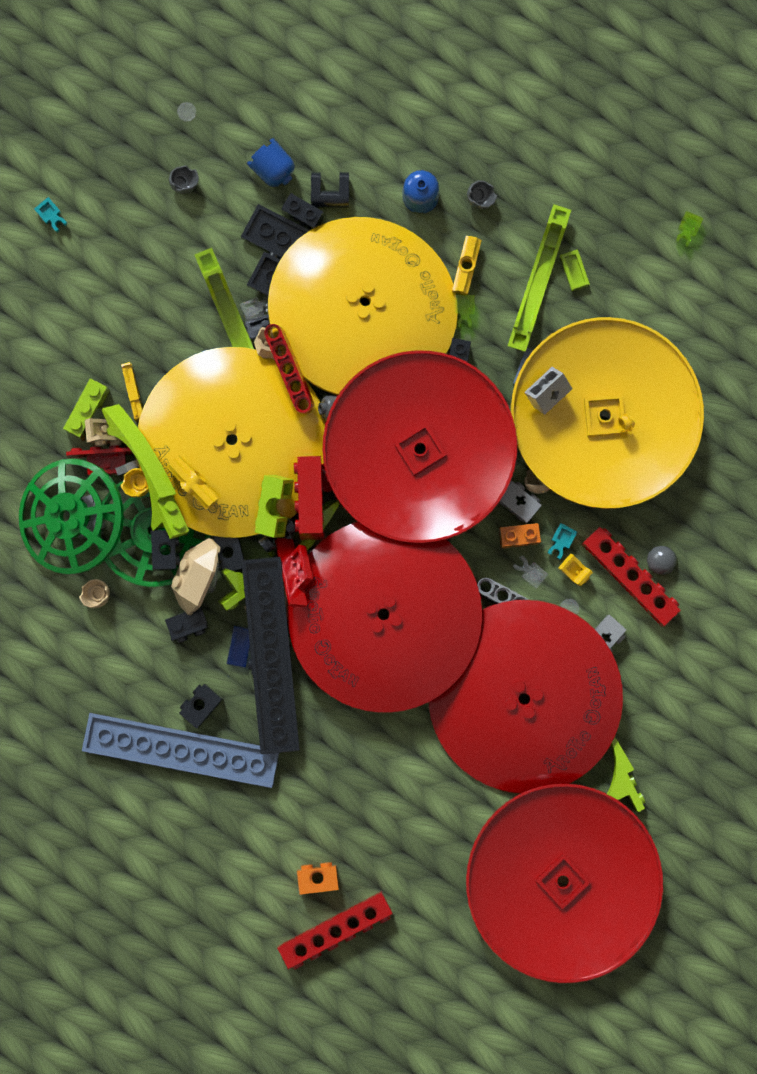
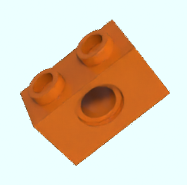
M539 523L500 527L499 529L501 549L541 543Z
M332 862L320 863L321 867L313 868L312 864L302 865L301 869L297 870L299 894L339 890L337 866L332 865ZM314 873H321L323 881L320 883L314 882L312 879Z

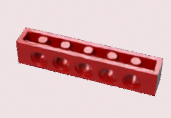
M599 527L581 545L661 627L665 626L681 611L678 608L679 603L673 597L669 598L665 594L666 590L659 583L655 584L651 580L653 577L647 570L644 569L642 571L638 567L639 562L632 555L629 557L624 552L626 549L621 543H615L611 539L612 534L606 528L602 529ZM602 543H607L610 546L609 553L601 551L600 546ZM615 557L623 559L622 567H617L614 564ZM629 571H634L637 574L635 581L628 579L627 574ZM643 584H646L650 587V593L648 595H645L641 592V586ZM656 598L663 600L664 606L662 609L655 606Z
M381 891L284 942L277 949L287 968L293 967L295 970L303 966V961L308 958L312 961L320 957V952L328 949V951L337 948L340 941L345 939L348 942L356 937L355 933L361 930L363 933L374 928L372 924L378 921L380 924L391 919L390 915L393 912ZM368 908L375 909L377 914L374 918H368L365 915V911ZM355 917L359 920V925L354 928L350 927L348 920ZM333 927H339L342 933L340 936L335 937L331 934L330 930ZM314 937H323L324 944L321 946L315 945L313 942ZM299 945L305 946L307 953L299 955L296 952V947Z

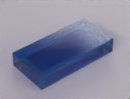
M234 626L226 664L246 668L250 650L249 632L246 628Z

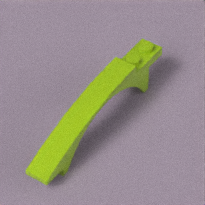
M553 204L507 345L508 347L526 352L571 213L570 209Z
M212 247L194 254L232 347L254 349Z
M119 404L102 408L104 417L109 425L107 429L108 435L122 440L131 449L143 470L151 498L152 530L156 531L165 528L170 539L187 534L189 529L174 499L176 492L144 435Z
M330 499L322 506L324 515L323 529L339 506L337 500ZM301 540L299 545L306 546L308 551L316 540ZM225 568L221 573L233 590L218 602L225 610H232L239 605V601L245 598L243 573Z
M614 737L611 743L614 757V772L607 794L617 800L628 795L635 811L639 812L645 809L643 804L646 802L642 794L637 793L635 786H637L635 779L632 775H628L634 768Z

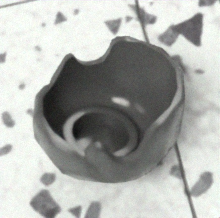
M185 165L174 168L170 172L168 181L175 192L189 194L196 188L199 176L196 169L191 170Z
M478 180L474 182L467 191L468 201L476 209H487L494 205L497 199V195L494 193V186L486 181Z
M666 546L654 547L648 553V567L659 575L671 573L677 565L675 552Z

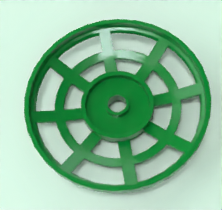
M62 459L45 466L28 483L20 502L19 528L25 547L39 564L56 573L80 574L99 566L115 549L123 529L124 508L117 485L102 468L85 460ZM66 465H80L93 472L86 480L76 476H66ZM58 466V477L50 480L40 489L35 484L36 481L46 471ZM98 477L108 487L114 504L102 505L99 494L92 486ZM66 481L81 485L75 494L66 493ZM58 483V494L50 499L45 492L51 486ZM31 491L36 496L31 508V519L24 521L25 504ZM87 491L95 502L94 507H87V504L82 499ZM41 500L46 505L44 516L36 518L37 506ZM66 511L70 514L68 521H65L63 518ZM115 511L114 528L107 543L98 537L103 525V513ZM97 514L94 531L91 532L86 528L89 515ZM45 524L50 532L45 541L41 537L37 525ZM32 527L35 538L42 546L39 555L31 547L25 528ZM82 534L88 539L83 545L74 549L73 538ZM56 537L64 539L67 551L51 547ZM93 543L103 549L92 561L79 566L76 555L86 551ZM48 551L57 556H68L71 568H60L45 562Z
M123 481L117 484V488L119 491L122 490L121 484L123 483ZM110 492L102 501V505H107L112 500ZM148 492L142 497H131L123 504L124 512L133 503L139 512L133 520L124 518L123 526L130 528L131 539L123 543L119 539L115 549L105 562L112 571L130 583L145 587L171 585L173 578L155 582L143 581L145 571L153 570L152 565L148 564L150 554H152L151 535L148 533L152 520V507L145 508L141 501L142 498L150 497V493ZM103 513V520L114 523L115 515ZM188 527V536H179V542L185 544L179 553L180 560L184 557L185 552L190 549V546H197L211 538V536L205 534L204 540L193 538L194 530ZM136 545L143 551L140 562L132 558L125 550ZM98 546V549L101 553L103 549ZM162 546L160 553L165 556L169 555V546ZM120 553L129 563L138 567L135 578L122 572L113 564L110 558ZM176 566V570H171L174 576L178 571V566Z

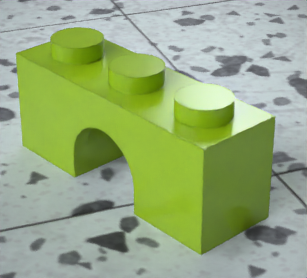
M90 378L63 429L84 441L86 437L85 420L93 418L98 407H102L110 392L108 387Z
M264 475L261 484V497L258 502V515L255 521V533L273 538L285 537L288 518L281 516L277 512L276 505L279 499H291L293 479L278 475Z

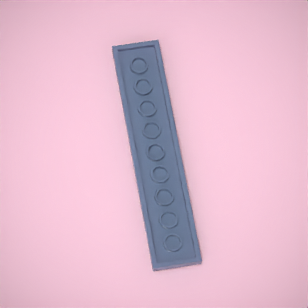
M89 713L82 747L84 752L270 788L273 787L279 753L261 755L259 745Z

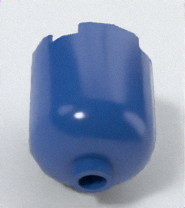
M272 138L269 140L271 144L268 147L263 145L251 157L253 161H248L247 165L268 186L278 187L281 184L285 186L293 179L291 174L294 172L295 165L291 157Z
M419 170L411 173L405 179L402 190L405 206L411 212L427 213L435 208L439 200V183L433 174L428 171Z

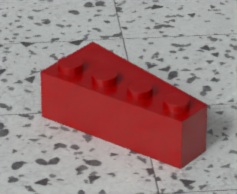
M321 456L297 457V462H294V474H298V481L294 482V491L298 493V501H295V512H299V520H295L296 532L299 531L301 540H324Z

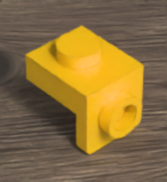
M571 553L558 567L573 583L579 586L585 584L593 573Z

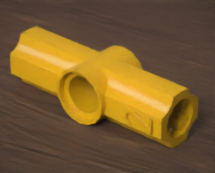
M466 236L452 288V291L456 292V294L468 295L482 242L477 237ZM464 262H469L472 265V267L470 269H464L462 267V264Z
M181 456L175 458L167 466L169 471L181 482V487L189 495L194 496L206 510L218 501V495L206 484L204 477L196 470H193Z

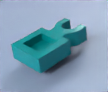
M49 197L34 208L46 224L52 223L56 233L60 231L56 227L57 223L62 222L64 226L68 225L64 218L58 216L61 214V211Z
M560 523L551 540L555 542V545L548 550L547 554L551 555L553 550H558L559 555L557 559L561 560L563 548L569 549L577 531Z

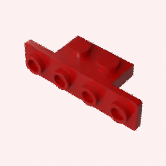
M119 445L109 446V449L90 447V450L82 451V448H72L71 451L66 452L68 459L87 458L88 462L99 466L108 475L117 474L115 468L126 464V455L133 454L129 447L121 448ZM87 468L88 476H90L93 471Z
M277 538L275 544L278 557H281L282 577L288 605L305 608L307 600L304 588L313 579L306 546L298 545L295 549L292 539Z

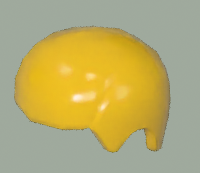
M141 468L131 469L124 475L121 488L126 495L142 497L149 492L148 484Z

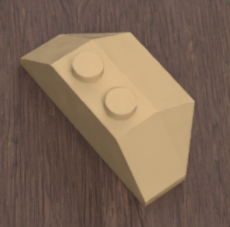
M210 538L185 552L183 559L180 561L178 571L172 580L171 587L179 606L188 615H192L193 612L201 607L216 572L218 553L221 547Z

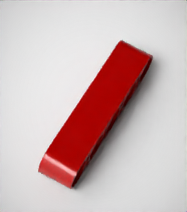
M269 324L264 331L265 338L292 403L298 412L310 413L314 409V401L286 333L281 326ZM274 328H277L279 331L276 338H272L270 334ZM281 346L286 348V353L283 356L278 354V349ZM288 364H292L294 367L291 374H287L285 371ZM298 381L301 384V389L295 392L293 384ZM306 399L309 403L308 408L302 410L300 403Z

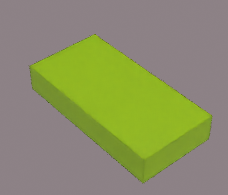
M578 249L560 255L559 257L571 292L590 286Z

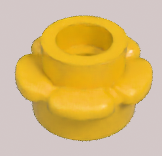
M624 413L623 416L618 418V425L621 431L631 432L635 426V421L632 416Z

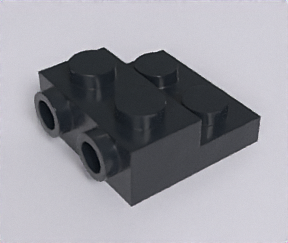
M264 252L247 283V287L268 297L272 277L280 262V257L273 252L269 254Z

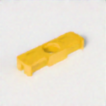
M131 362L121 364L134 420L137 423L139 422L143 407Z

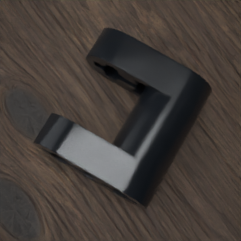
M311 172V205L316 208H349V172H340L339 191H321V172Z
M289 517L287 519L285 537H276L269 540L265 535L258 541L270 557L278 556L275 544L277 538L292 539L294 543L300 539L299 531L296 532L295 525Z

